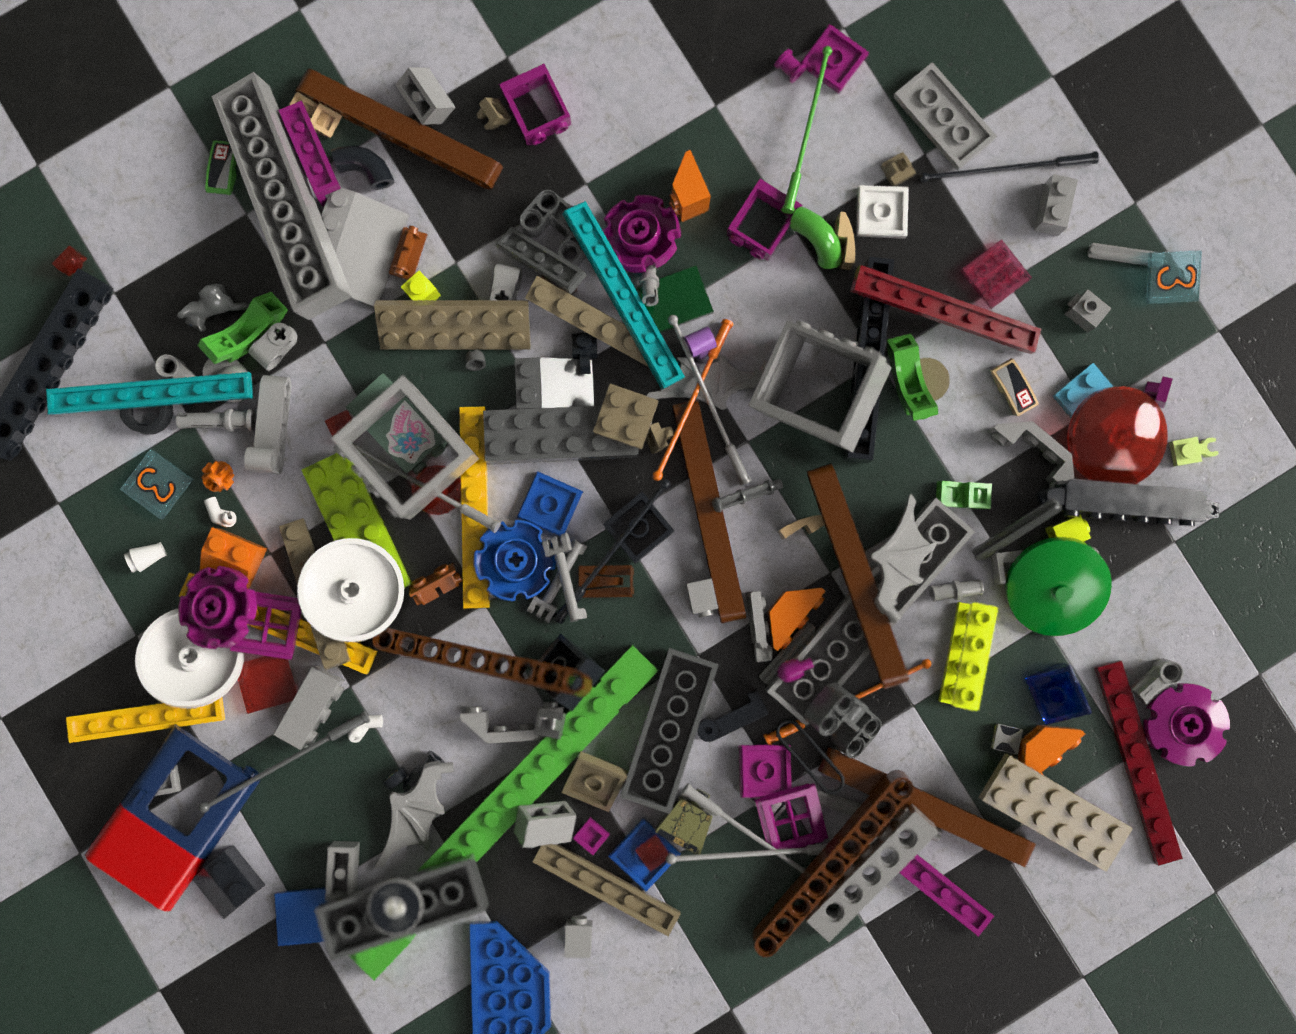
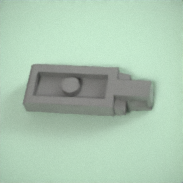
M760 591L747 592L746 599L755 662L771 661L773 648L766 641V636H769V625L767 621H764L763 611H766L764 595L761 596Z

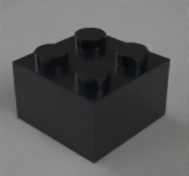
M641 492L603 523V526L616 541L647 504L649 499ZM652 504L620 546L636 565L671 536L675 530Z
M561 633L538 660L539 662L578 670L591 678L592 687L605 672L578 645ZM556 672L550 674L549 684L556 681ZM581 677L574 680V690L581 686ZM545 690L554 700L571 711L584 698Z

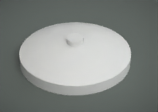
M362 539L336 540L318 549L304 565L298 582L299 604L309 624L322 635L341 642H360L373 638L383 632L398 615L404 596L403 577L393 557L377 544Z
M175 609L156 619L142 635L136 651V671L144 688L158 701L168 706L182 709L202 707L218 700L233 687L242 671L244 653L230 651V648L217 647V649H206L195 645L186 637L188 627L180 625L178 609Z

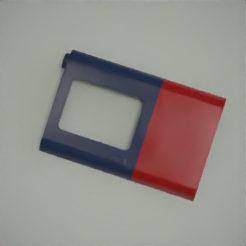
M176 724L85 853V858L90 863L156 908L166 912H170L261 781L259 779L209 807V810L202 816L191 834L184 835L152 813L148 806L186 751H191L227 776V782L216 798L258 775L259 772L250 766L245 768L238 767Z

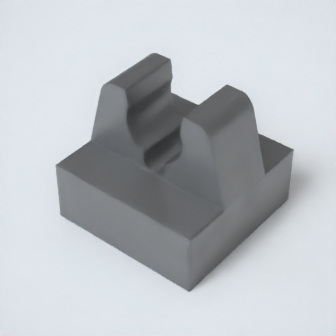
M539 709L534 734L561 740L566 714Z

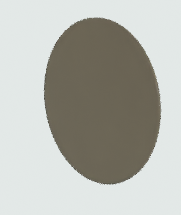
M921 358L920 364L925 384L934 401L944 396L948 390L950 383L949 373L940 361L933 358Z

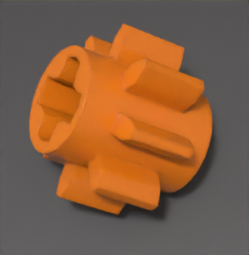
M215 461L213 464L208 462L201 470L204 473L201 477L204 486L213 492H221L223 488L228 490L234 483L232 480L235 476L233 469L226 462Z

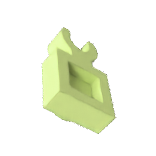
M1198 437L1169 442L1174 467L1202 462V456L1209 458L1218 455V451L1211 452L1207 448V445L1215 442L1216 438H1207L1200 443L1198 442Z

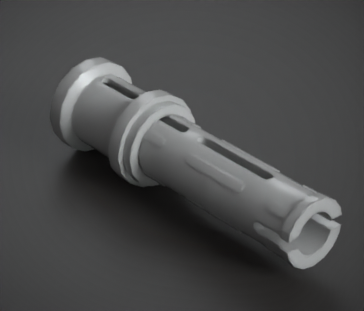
M227 409L219 413H177L176 425L178 429L224 428L229 432H233L235 429L255 431L257 415L254 409H248L247 411Z

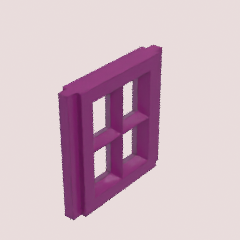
M255 592L257 606L267 608L265 621L249 620L247 624L263 627L261 641L243 638L239 643L230 647V651L292 660L301 616L299 599ZM272 609L291 611L289 625L270 623ZM268 627L287 630L285 644L266 642Z
M807 783L768 794L755 800L765 841L777 850L801 848L828 839L815 783ZM803 796L807 812L793 816L790 800ZM785 801L788 818L775 821L771 805ZM809 817L812 833L799 836L795 821ZM790 823L794 838L780 842L776 826Z

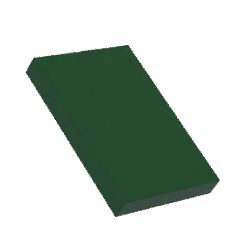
M697 266L660 278L659 287L657 288L658 303L654 306H646V303L644 304L660 333L674 328L668 322V318L671 315L677 316V324L680 326L714 313ZM639 286L635 289L642 300V289Z

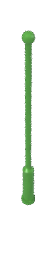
M825 46L822 50L824 56L796 169L792 172L785 203L782 206V212L786 214H793L795 210L794 204L802 176L800 170L828 56L832 54V49L829 46Z

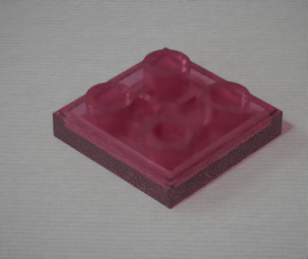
M1002 239L961 270L990 309L994 308L1032 279Z

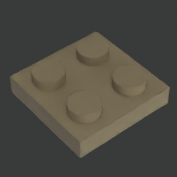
M610 384L593 433L642 450L659 400Z
M580 751L564 784L562 793L609 812L627 778L628 771Z

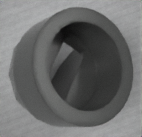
M475 349L473 352L469 351L465 357L466 368L471 371L482 370L486 366L484 354L478 349Z

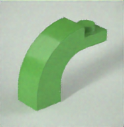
M272 292L255 297L245 313L234 324L221 332L201 339L198 347L214 364L226 359L231 363L247 354L250 347L273 324L280 323L288 309Z
M912 334L887 339L891 372L898 397L906 415H910L913 421L939 415L938 406L925 384L920 364L919 346Z

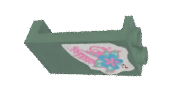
M382 373L352 400L346 408L356 417L394 383ZM406 397L401 399L367 429L372 437L410 476L414 473L418 475L428 466L426 462L432 457H439L446 450L445 445L448 443Z

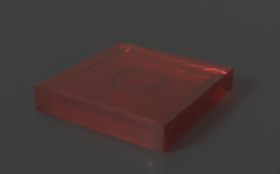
M263 656L243 663L238 682L247 714L293 701L297 690L288 659Z

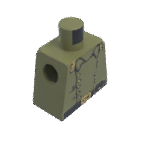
M699 788L696 789L708 799L710 798V795ZM680 795L673 804L670 814L666 813L657 824L655 832L693 854L700 855L713 815L693 800L690 801Z

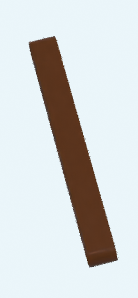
M306 69L295 90L315 103H321L335 111L342 118L485 189L492 190L503 169V166L494 159L312 69Z
M696 399L679 434L710 578H712L718 614L721 624L745 619L746 612L723 510L717 513L712 507V500L720 498L701 411ZM689 401L673 404L677 426Z
M830 463L807 471L809 483L881 684L884 689L908 682L910 681L889 619L885 613L882 615L874 602L878 589L834 467Z
M386 628L372 639L376 649L392 655L545 690L584 697L592 689L591 678L571 668ZM391 636L390 644L386 646V640ZM412 641H414V646L412 650L409 651L408 646ZM437 646L436 654L431 656L432 649ZM460 651L459 660L454 662L455 654ZM483 656L484 663L478 668V659ZM507 661L508 668L505 672L501 673V666ZM531 666L532 674L529 678H525V671ZM556 672V681L549 684L550 674ZM581 677V686L574 690V680Z
M828 747L825 755L843 774L845 784L868 795L873 792L887 775L861 761L849 758L833 748ZM823 758L818 771L841 782L839 775ZM897 781L894 789L902 788L905 782ZM914 787L911 797L900 808V810L904 807L908 808L913 804L935 826L1025 868L1036 846V843L916 787Z
M893 770L886 775L755 927L752 938L758 955L770 957L778 951L911 797L914 787L905 772ZM897 781H905L902 788L894 789ZM880 801H888L886 807L882 809L877 808V804ZM863 821H871V824L867 828L860 827V824ZM854 840V844L851 847H843L845 841ZM834 859L838 861L832 867L826 866L829 860ZM814 879L821 880L816 886L809 885ZM796 899L804 900L801 905L792 904ZM778 919H787V922L784 924L776 923ZM762 938L771 939L765 944L759 942Z

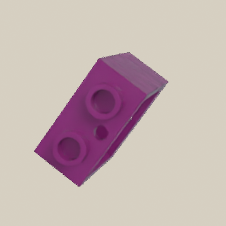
M545 63L499 84L502 95L527 146L530 144H540L545 141L547 136L554 133L561 134L572 125L570 114ZM546 85L561 117L528 132L513 99Z
M759 179L728 227L727 236L734 245L738 247L743 245L751 250L750 254L755 258L769 261L791 227L793 214L782 212L788 218L768 249L737 230L757 198L782 212L786 194L764 180ZM796 200L794 204V212L797 210V208L802 207V204H800Z

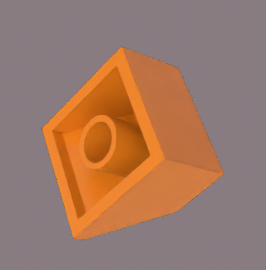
M691 150L685 152L672 184V194L669 195L671 200L669 206L673 208L681 222L707 212L711 197Z
M212 527L201 550L200 571L205 568L217 569L218 566L236 569L248 578L247 589H250L267 548L223 529Z

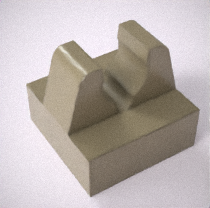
M485 97L479 103L481 108L477 113V117L479 119L488 117L489 122L484 126L485 129L493 130L501 125H506L512 119L499 99Z
M904 152L885 161L880 166L892 187L911 178L916 173Z
M659 422L650 425L646 441L652 454L660 452L668 446L667 440L671 439L674 435L671 426L661 429Z

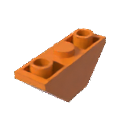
M824 589L787 591L779 596L767 611L771 647L774 650L778 651L780 648L784 650L791 643L793 637L790 635L796 628L800 630L809 620L806 616L812 608L816 610L825 598L822 597L825 593Z
M1037 725L1021 739L1018 761L1043 775L1042 772L1047 767H1053L1061 761V755L1068 749L1076 748L1081 743L1080 738L1085 733L1080 729L1072 727Z

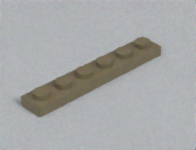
M536 276L525 299L648 366L625 324L579 298L570 295L545 279Z
M304 518L279 526L297 585L304 565L315 553ZM311 626L325 670L351 661L345 642L330 639Z
M559 844L541 845L533 860V863L668 937L681 914L679 910Z

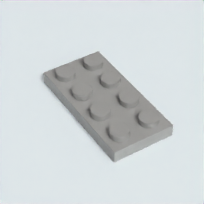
M933 62L900 88L893 96L957 171L997 137Z

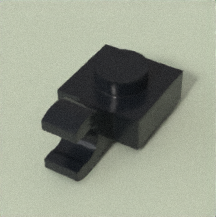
M571 333L573 359H580L581 374H591L590 359L598 358L597 338L588 333Z

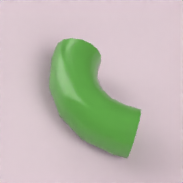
M805 207L797 208L791 219V229L805 236L812 243L816 250L819 266L825 269L838 267L842 263V250L840 241L833 228L820 215Z

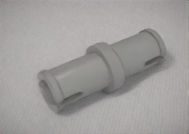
M649 265L646 268V272L641 273L639 285L642 289L643 304L646 303V306H654L659 300L657 292L659 278L656 276V267Z
M981 579L964 582L953 580L950 584L932 585L929 591L933 602L952 598L956 601L966 596L983 595L984 585Z

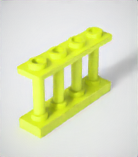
M957 602L938 699L939 702L952 704V706L964 709L979 710L997 617V607L979 603L966 604Z

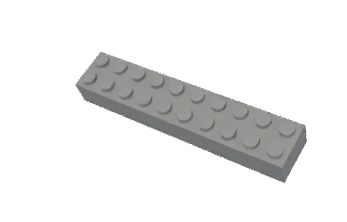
M253 72L212 96L291 307L294 312L310 320L353 296L288 131L278 111L279 108L271 88Z
M937 498L929 500L914 517L922 537L929 543L936 542L937 545L934 551L929 553L920 564L919 577L923 579V582L919 585H911L904 588L896 596L897 604L893 607L901 617L975 532ZM875 562L870 569L879 591L882 577L880 567ZM849 593L793 657L794 659L798 658L799 662L811 658L814 667L803 671L804 676L792 682H784L777 676L764 689L805 726L809 724L804 719L805 711L824 687L832 682L842 686L870 653ZM889 619L891 627H893L896 624V622L892 623Z

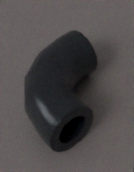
M356 145L331 149L334 163L340 174L348 171L361 172L367 178L372 190L385 189L394 184L393 175L386 162L372 150Z

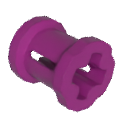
M788 49L777 59L774 66L777 69H782L788 75L789 81L794 83L806 71L807 65L801 64L792 55L793 51Z

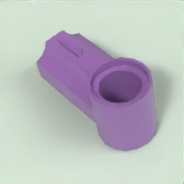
M708 326L684 336L692 357L698 360L706 358L709 350L717 347L715 338Z

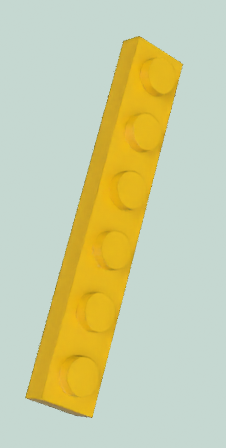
M222 697L198 708L182 709L159 703L66 717L69 743L173 728L175 724L182 727L225 720Z

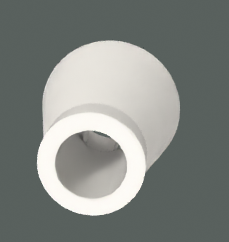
M159 542L153 545L129 549V552L124 554L132 572H141L159 559L167 556L162 543Z

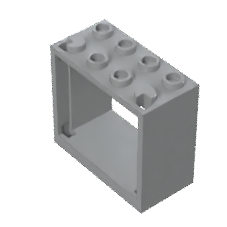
M787 320L748 406L768 417L853 453L891 367L885 362L886 358L872 348L866 347L863 350L856 346L857 343L847 338H842L840 341L833 337L834 334L824 329L816 331L810 328L811 325L803 321L797 320L796 323ZM805 342L869 367L840 433L776 406Z
M404 376L400 377L331 438L337 444L334 446L336 452L342 458L352 461V470L360 478L364 477L371 483L368 487L378 498L381 497L388 502L386 508L394 517L398 516L399 518L410 520L479 460L477 455L414 384ZM407 395L459 456L404 503L355 448L352 442Z

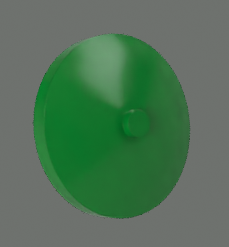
M1053 537L1038 541L1019 554L1008 571L1005 594L1013 614L1026 628L1042 635L1064 636L1086 628L1102 614L1110 599L1112 580L1106 562L1090 545L1074 538Z

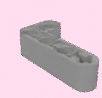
M263 375L261 378L254 446L247 447L244 456L246 470L257 473H282L291 397L290 377Z

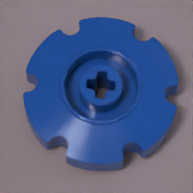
M515 520L513 527L506 526L503 521L496 533L488 529L482 535L479 541L483 544V550H476L474 552L473 565L478 581H488L489 586L486 591L498 599L513 602L516 600L517 594H522L524 599L527 600L546 588L550 582L546 577V572L555 569L556 560L555 556H545L540 537L543 532L542 529L523 520ZM513 554L521 560L517 567H514V564L508 561L512 558Z

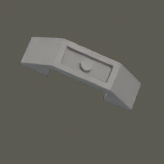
M1033 421L996 424L989 428L988 432L992 435L991 439L996 444L1008 447L1013 445L1023 435V440L1028 445L1040 449L1043 452V457L1050 463H1056L1057 466L1045 479L1050 484L1049 488H1054L1058 481L1074 479L1072 454Z
M557 701L543 702V707L537 708V716L539 709L561 713L565 709L563 705L558 706ZM482 706L466 707V712L460 713V720L486 743L539 740L542 737L534 734V723L519 724V729H509L508 725L493 726V730L490 731L489 710L482 711Z

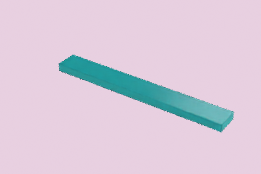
M586 201L565 210L562 215L661 390L685 378Z
M243 372L46 389L48 415H63L253 399L251 373Z

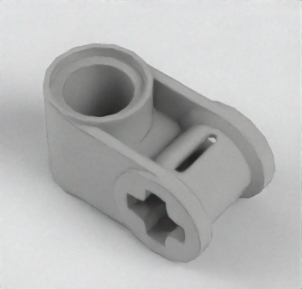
M496 264L490 300H503V297H506L507 300H517L522 280V268Z
M275 323L250 347L248 353L269 371L277 366L283 356L296 344L297 333L293 328L284 323ZM282 331L284 332V335L286 336V338H285L284 340H282V337H281V335H280V333H281Z

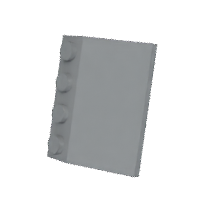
M341 188L328 194L321 218L353 296L349 300L374 307L375 301L382 299L390 275L388 273L403 227H406L409 215L357 192Z

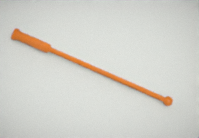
M722 319L721 327L715 337L717 347L709 350V359L701 374L703 382L713 360L717 359L726 337L734 325L728 319ZM697 383L658 470L652 475L656 481H660L663 477L662 471L699 393V383Z
M924 659L921 664L907 670L908 675L923 668L929 669L932 665L931 661ZM879 683L854 696L860 699L883 688V686ZM796 720V722L802 728H805V725L801 721ZM790 723L780 728V735L782 738H785L799 730ZM776 730L763 735L767 745H772V743L779 740L776 736Z

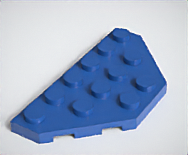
M471 922L470 954L473 1034H545L551 1027L550 971L499 922Z

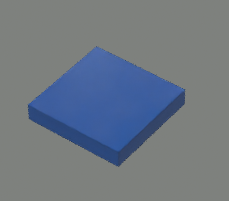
M537 471L517 518L561 537V534L566 533L583 491Z
M643 817L608 857L647 892L670 867L671 864L666 862L667 855L674 854L675 856H680L681 852L665 837L657 834L655 828Z
M326 887L276 892L274 896L278 946L324 942L314 909L322 902L327 901L325 900Z

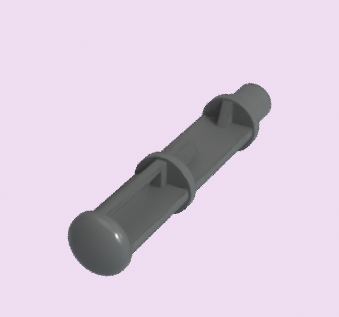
M780 479L774 481L766 480L764 483L751 488L737 490L736 493L721 498H714L712 500V507L717 513H720L723 509L738 504L743 505L749 500L767 494L772 495L776 490L783 488V483Z

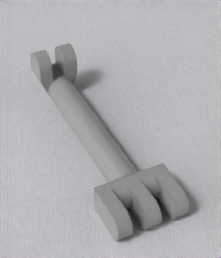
M564 533L561 534L563 545H561L558 536L552 537L553 548H551L549 539L543 540L542 543L545 556H555L570 622H575L587 618V613L584 608L578 609L564 554L565 552L572 551L569 535Z
M575 538L571 543L572 551H569L566 556L569 571L578 555H583L587 548V545L582 544ZM559 572L554 577L543 599L536 595L527 609L528 612L532 613L536 605L540 607L536 614L538 618H541L545 610L549 613L544 620L547 623H550L558 607L551 603L562 586Z

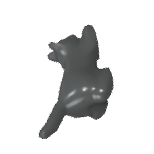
M217 283L205 286L198 293L199 300L189 303L176 316L179 319L186 317L185 324L202 332L206 330L205 322L208 317L229 310H247L250 304L246 302L234 303L231 296L225 291V287Z

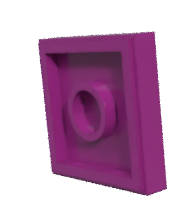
M829 24L800 63L806 64V71L818 79L824 56L822 50L825 46L831 47L832 54L828 56L822 82L840 94L868 57L869 52Z
M739 745L740 798H757L792 788L791 753L784 745Z

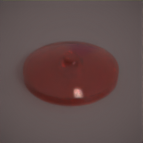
M1107 387L1089 395L1075 410L1068 428V450L1072 454L1075 467L1088 480L1137 484L1152 474L1160 464L1167 446L1168 430L1162 410L1149 395L1131 387Z

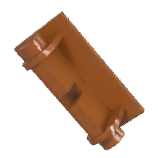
M411 225L408 228L403 227L388 274L409 280L416 272L428 234L418 231L417 227Z
M454 563L449 565L443 564L426 578L421 576L415 579L411 586H409L410 597L414 596L413 599L417 605H425L439 597L435 588L440 587L443 594L458 587L459 583L463 580L460 574L456 573Z

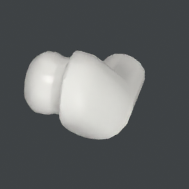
M216 497L204 500L212 523L223 527H231L236 523V514L232 511L220 509Z
M369 715L371 722L350 731L348 739L353 743L361 741L369 728H382V715Z

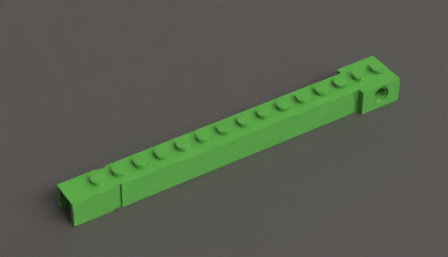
M632 645L601 677V681L592 687L591 692L581 700L577 707L566 714L561 740L544 737L417 871L474 853L477 862L516 821L519 806L531 805L580 754V751H583L619 713L620 708L627 704L659 671L658 668L650 663ZM416 934L350 955L349 957L375 981L412 942Z

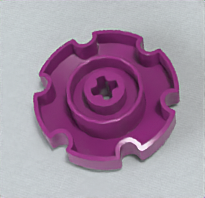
M637 195L633 202L627 203L625 200L617 203L606 214L604 221L607 227L602 229L624 270L632 273L646 272V268L649 265H654L656 268L664 265L677 250L674 240L681 237L680 224L673 208H665L662 199L650 195Z
M218 566L217 569L205 568L186 584L188 593L180 597L178 615L180 625L188 627L186 637L192 643L206 649H217V647L230 648L239 643L248 634L247 623L249 620L255 619L257 599L255 591L247 589L249 580L243 573L236 569Z
M1178 683L1175 691L1173 688L1167 687L1147 705L1146 708L1150 710L1151 716L1143 720L1144 733L1151 748L1162 749L1161 757L1178 765L1195 766L1198 758L1200 761L1209 762L1223 750L1227 741L1222 737V733L1224 730L1230 729V720L1221 700H1211V690L1196 684ZM1185 721L1189 722L1188 727L1184 726Z

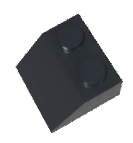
M234 845L223 851L193 878L195 884L223 919L228 917L265 886L264 882Z

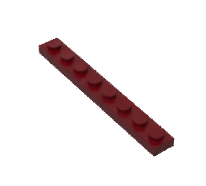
M862 265L856 268L850 292L1028 354L1036 353L1041 332L1040 328Z
M1121 660L1094 667L1154 863L1160 866L1183 859Z

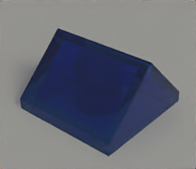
M1058 663L1025 678L1045 725L1092 713L1071 664Z

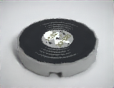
M400 878L391 879L380 884L370 896L368 904L369 918L374 926L383 933L390 935L404 934L414 928L421 918L424 908L422 896L417 886L408 880Z

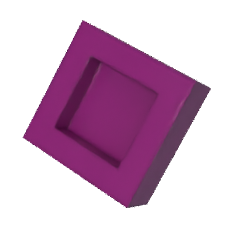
M1163 376L1161 383L1147 381L1143 395L1156 399L1155 407L1164 408L1173 378Z
M589 817L573 839L594 855L610 833Z

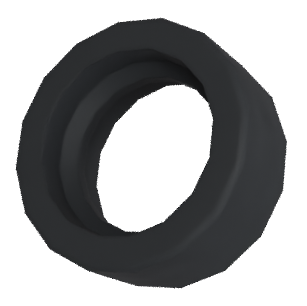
M173 405L160 406L158 418L153 423L147 425L140 424L134 419L133 409L120 410V417L123 423L131 430L146 435L157 434L171 423Z

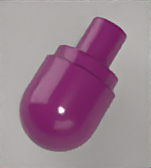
M793 658L780 664L777 674L782 681L792 682L804 676L803 671L813 668L814 665L811 658L800 662L798 658Z

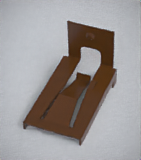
M633 565L603 566L598 573L603 575H630V587L585 590L586 593L583 597H633ZM579 566V586H582L590 576L585 575V573H592L597 566ZM595 576L587 588L623 585V577Z

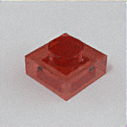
M69 245L52 264L59 271L71 276L78 268H82L83 262L87 258Z
M345 410L325 420L332 437L352 421L353 417L349 410Z
M657 834L635 848L636 853L650 872L665 862L667 855L670 854Z

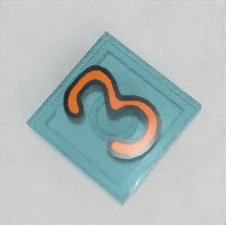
M1202 250L1149 252L1146 303L1199 301Z
M150 449L120 490L159 519H164L193 478L159 453Z

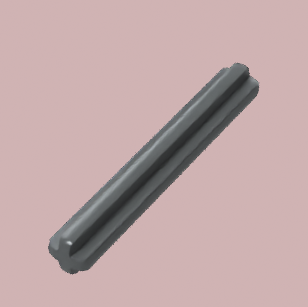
M1053 498L975 547L973 549L975 558L980 561L985 560L1059 513L1062 507L1058 500Z

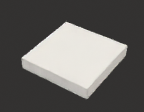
M859 185L857 188L856 237L906 238L908 187Z

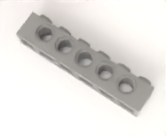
M913 804L908 808H902L897 813L896 820L890 826L886 825L877 835L878 838L867 846L806 917V922L828 942L939 833L935 824ZM902 831H911V835L908 838L902 839L899 837ZM884 849L893 850V853L888 857L880 855ZM867 867L875 868L874 873L870 875H865L862 872ZM854 885L857 887L856 891L852 893H848L844 890L847 886ZM830 904L839 905L837 910L830 911L827 909V906Z

